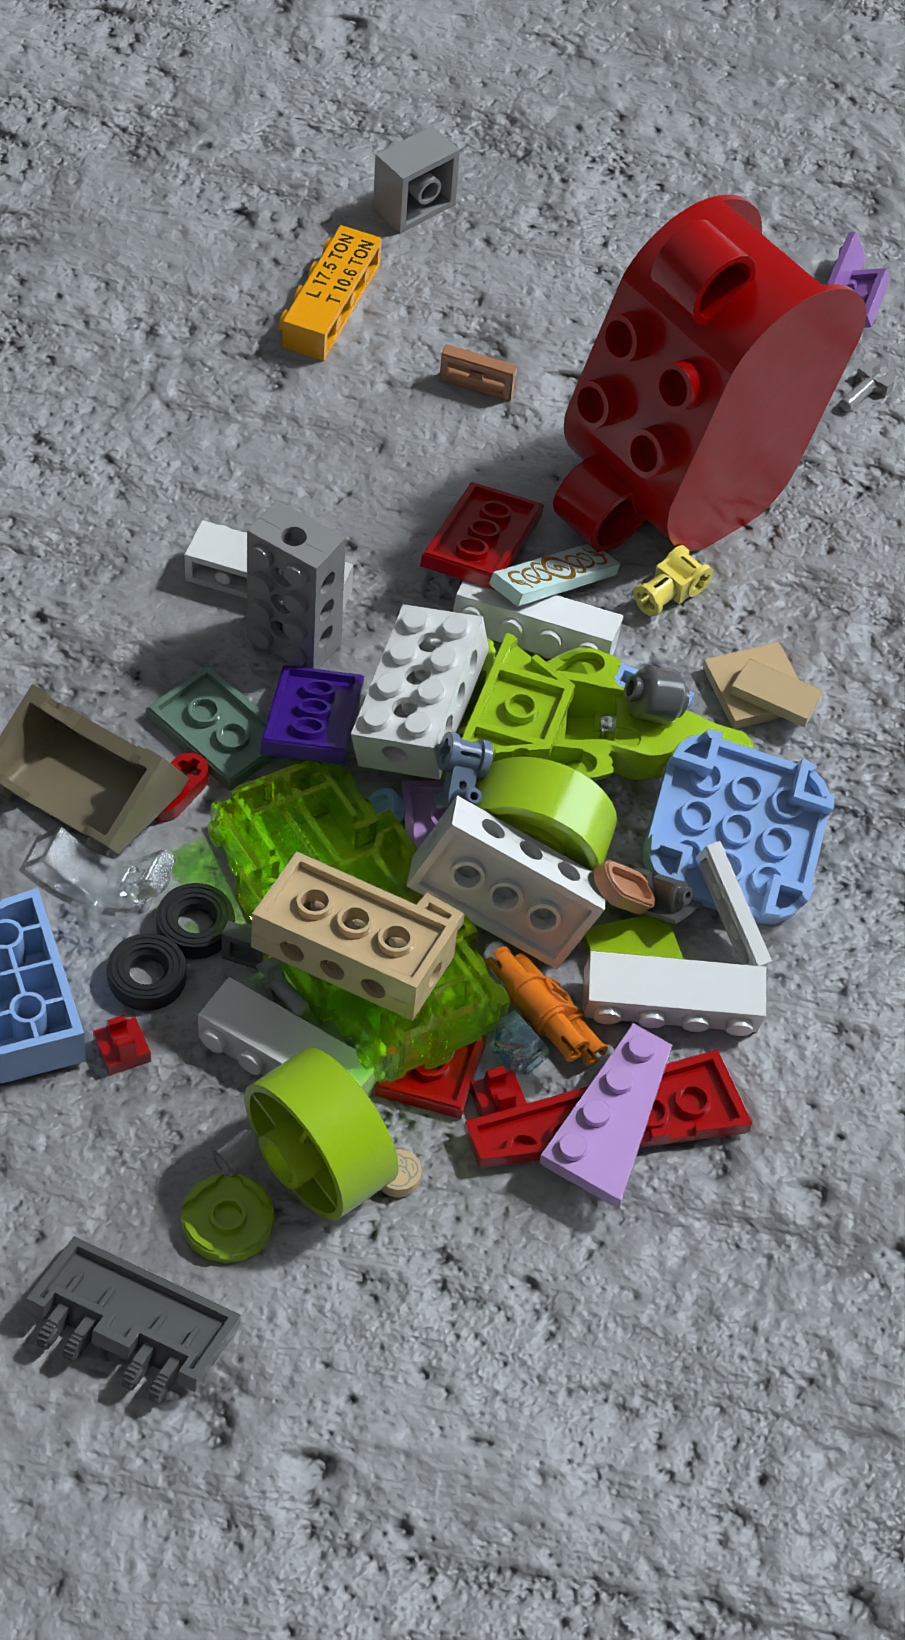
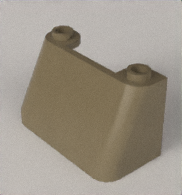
M33 684L0 735V796L10 801L15 794L87 836L88 839L85 845L105 857L111 851L120 854L182 792L190 779L162 756L147 748L144 749L139 745L137 747L83 717L73 708L65 706L60 702L58 703L51 698L49 693Z

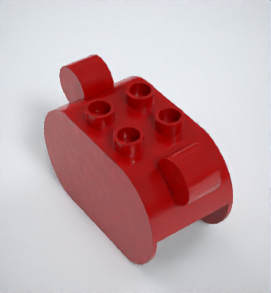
M717 195L699 201L678 213L646 242L623 274L568 404L564 418L565 440L568 446L583 461L569 472L558 487L553 500L554 512L597 552H608L620 546L637 531L645 519L674 546L683 545L689 551H695L711 546L760 516L780 495L792 478L860 340L866 321V306L862 297L846 285H821L762 234V220L759 211L743 197L737 195Z

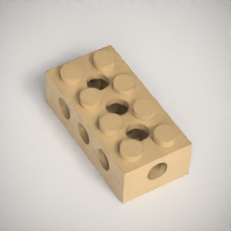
M296 852L252 913L251 947L413 1021L454 958L458 923Z

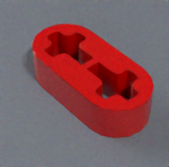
M183 753L170 762L181 772L190 773L196 770L197 776L193 774L187 775L190 779L182 792L154 820L158 822L174 820L205 789L208 784V764L201 755Z

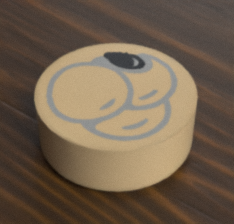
M395 1149L399 1165L398 1175L393 1182L385 1186L381 1191L388 1196L401 1198L409 1196L417 1190L421 1182L422 1167L419 1159L413 1153L403 1149Z

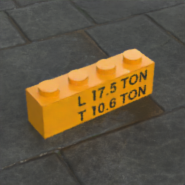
M340 225L334 237H329L326 240L322 257L319 262L314 261L312 263L308 280L304 286H298L294 295L293 305L290 310L285 309L280 317L278 328L279 331H282V348L321 361L326 359L380 266L382 238Z

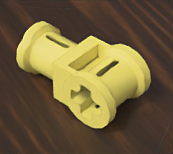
M679 545L666 556L664 561L656 566L655 577L652 580L634 587L633 597L643 613L648 616H656L661 613L663 606L672 599L680 604L689 597L699 595L710 583L714 570L708 565L702 566L689 555V550L685 546Z

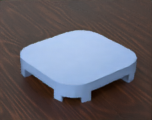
M707 729L702 734L688 737L677 745L663 769L644 841L643 862L646 870L652 871L653 882V877L658 874L686 881L689 887L693 889V900L702 902V906L717 910L695 858L707 845L721 841L755 922L773 925L787 921L809 901L815 888L811 885L828 815L834 810V794L829 793L825 781L815 771L817 766L804 758L797 764L722 739V731Z

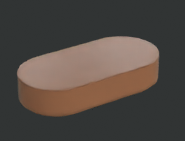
M607 860L594 868L593 878L602 896L610 904L637 915H641L654 907L655 895L653 889L639 871L611 860Z

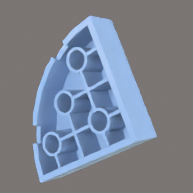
M38 888L0 901V1084L86 1062L84 1031Z

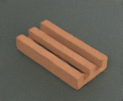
M446 344L441 353L439 380L511 401L515 393L514 385L517 377L515 374L518 365Z

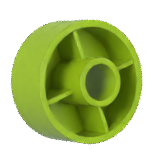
M511 757L491 763L487 775L483 779L476 780L475 788L481 792V801L475 806L592 872L594 868L604 863L617 823L616 811L607 794L587 776L566 765L551 760L535 757Z
M307 1047L246 1088L244 1093L246 1113L266 1163L274 1175L317 1215L330 1221H336L396 1179L399 1170L397 1153L382 1117L353 1076L338 1061L324 1051Z

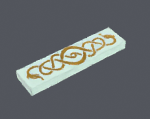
M585 544L495 571L489 584L513 604L521 606L615 576L621 564L605 551L597 552L589 544Z

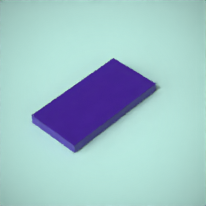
M289 665L283 666L261 739L260 754L345 765L352 738L351 732L355 725L363 692L364 676L361 674Z

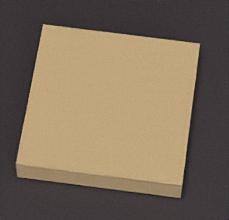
M779 641L704 660L703 670L733 729L782 718L730 695L733 683L749 658L798 679Z

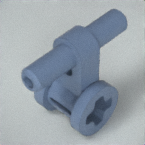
M446 732L438 747L437 766L439 770L446 771L443 791L437 792L433 798L437 808L448 809L456 796L463 798L473 805H477L481 801V792L475 788L476 778L483 779L490 769L493 758V746L490 741L479 739L476 742L461 739L457 733Z

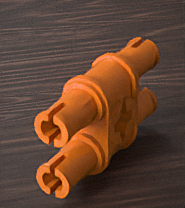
M503 946L492 953L497 958L496 961L492 957L487 958L485 966L492 971L507 989L506 996L509 1003L517 1006L522 1017L532 1025L533 1031L547 1036L568 1062H572L580 1057L586 1066H592L600 1060L596 1055L597 1052L601 1056L606 1054L608 1047L601 1042L585 1023V1012L580 1007L574 1006L570 995L560 987L561 984L556 979L544 976L525 952L513 956L510 950Z

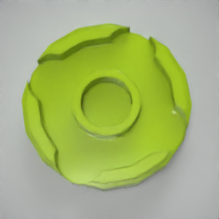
M224 1174L211 1175L196 1183L185 1196L181 1213L183 1236L192 1250L207 1260L224 1264L245 1261L259 1253L271 1238L274 1227L272 1199L262 1185L248 1176L236 1174V1177H224Z

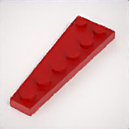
M718 1049L666 1065L639 1147L750 1132L752 1121ZM589 1086L465 1121L464 1131L479 1168L540 1161L541 1154Z

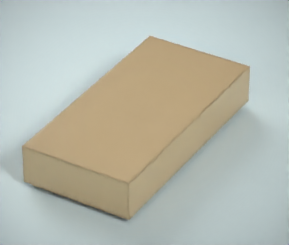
M749 658L733 683L730 695L805 728L822 699L823 690Z

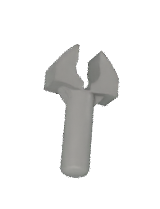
M882 361L864 362L858 367L855 377L860 383L840 400L839 406L845 412H850L872 392H876L883 397L888 396L892 392L894 385V369L892 368L883 377L873 379L880 372Z
M271 957L256 965V968L265 976L259 979V982L270 1001L276 1004L283 1001L298 1016L307 1013L309 1009L308 1001L288 982L280 960Z

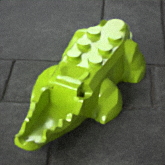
M488 638L489 650L457 733L461 739L496 659L494 642ZM578 647L564 652L547 662L554 672L561 673L575 684V690L549 759L546 760L566 765L587 776L592 781L608 778L613 772L630 780L661 779L663 769L677 745L690 736L704 733L707 729L722 731V739L754 749L752 740L743 731L716 724L688 710L680 718L667 725H660L631 715L627 700L624 698V687L619 686L615 682V675L619 673L621 660L595 648ZM604 716L612 718L613 724L609 731L601 729V720ZM443 771L440 780H445L446 771Z

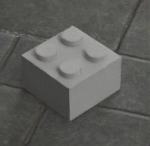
M430 126L375 154L373 210L401 234L456 205L460 149L434 126Z

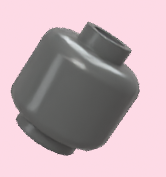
M648 665L640 668L634 676L629 677L624 687V698L627 700L629 711L634 717L660 725H667L685 713L689 704L690 692L680 674Z

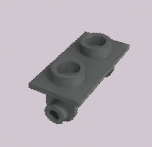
M632 864L624 865L639 871L653 889L655 905L643 914L658 918L664 923L677 924L702 907V902L692 899L693 889L689 887L686 881L658 874L653 877V886L652 871L636 867Z

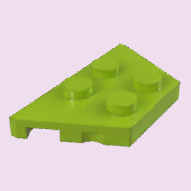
M506 633L462 739L476 742L479 739L490 741L493 746L492 763L511 757L549 759L574 696L575 684L561 673L554 672L549 667V663L536 654L533 657L528 655L517 646L518 638L509 633Z

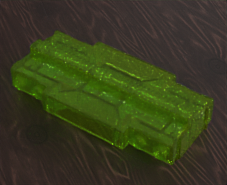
M304 760L235 787L234 791L230 792V799L211 803V822L207 824L210 839L216 847L222 846L227 853L229 866L236 876V899L251 921L252 913L296 852L415 905L423 898V895L406 886L412 857L418 850V847L390 809L376 814L370 800L363 799L357 791L350 772L342 770L339 764ZM464 914L463 925L457 931L454 958L413 1021L281 961L284 971L298 992L308 1001L309 1008L318 1022L321 1024L334 1018L335 1025L342 1036L349 1035L356 1045V1055L362 1067L366 1070L372 1068L379 1083L387 1080L392 1082L405 1076L407 1071L425 1064V1068L434 1069L451 1061L455 1050L482 1039V1035L493 1030L498 1032L505 1029L507 1011L510 1007L509 996L501 984H496L487 972L482 956L475 951L478 930L466 914Z

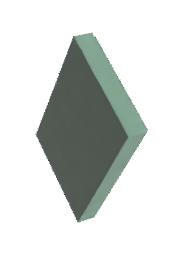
M206 665L146 707V717L186 753L201 755L208 764V772L229 791L277 757L260 754L261 739L268 716L210 665Z

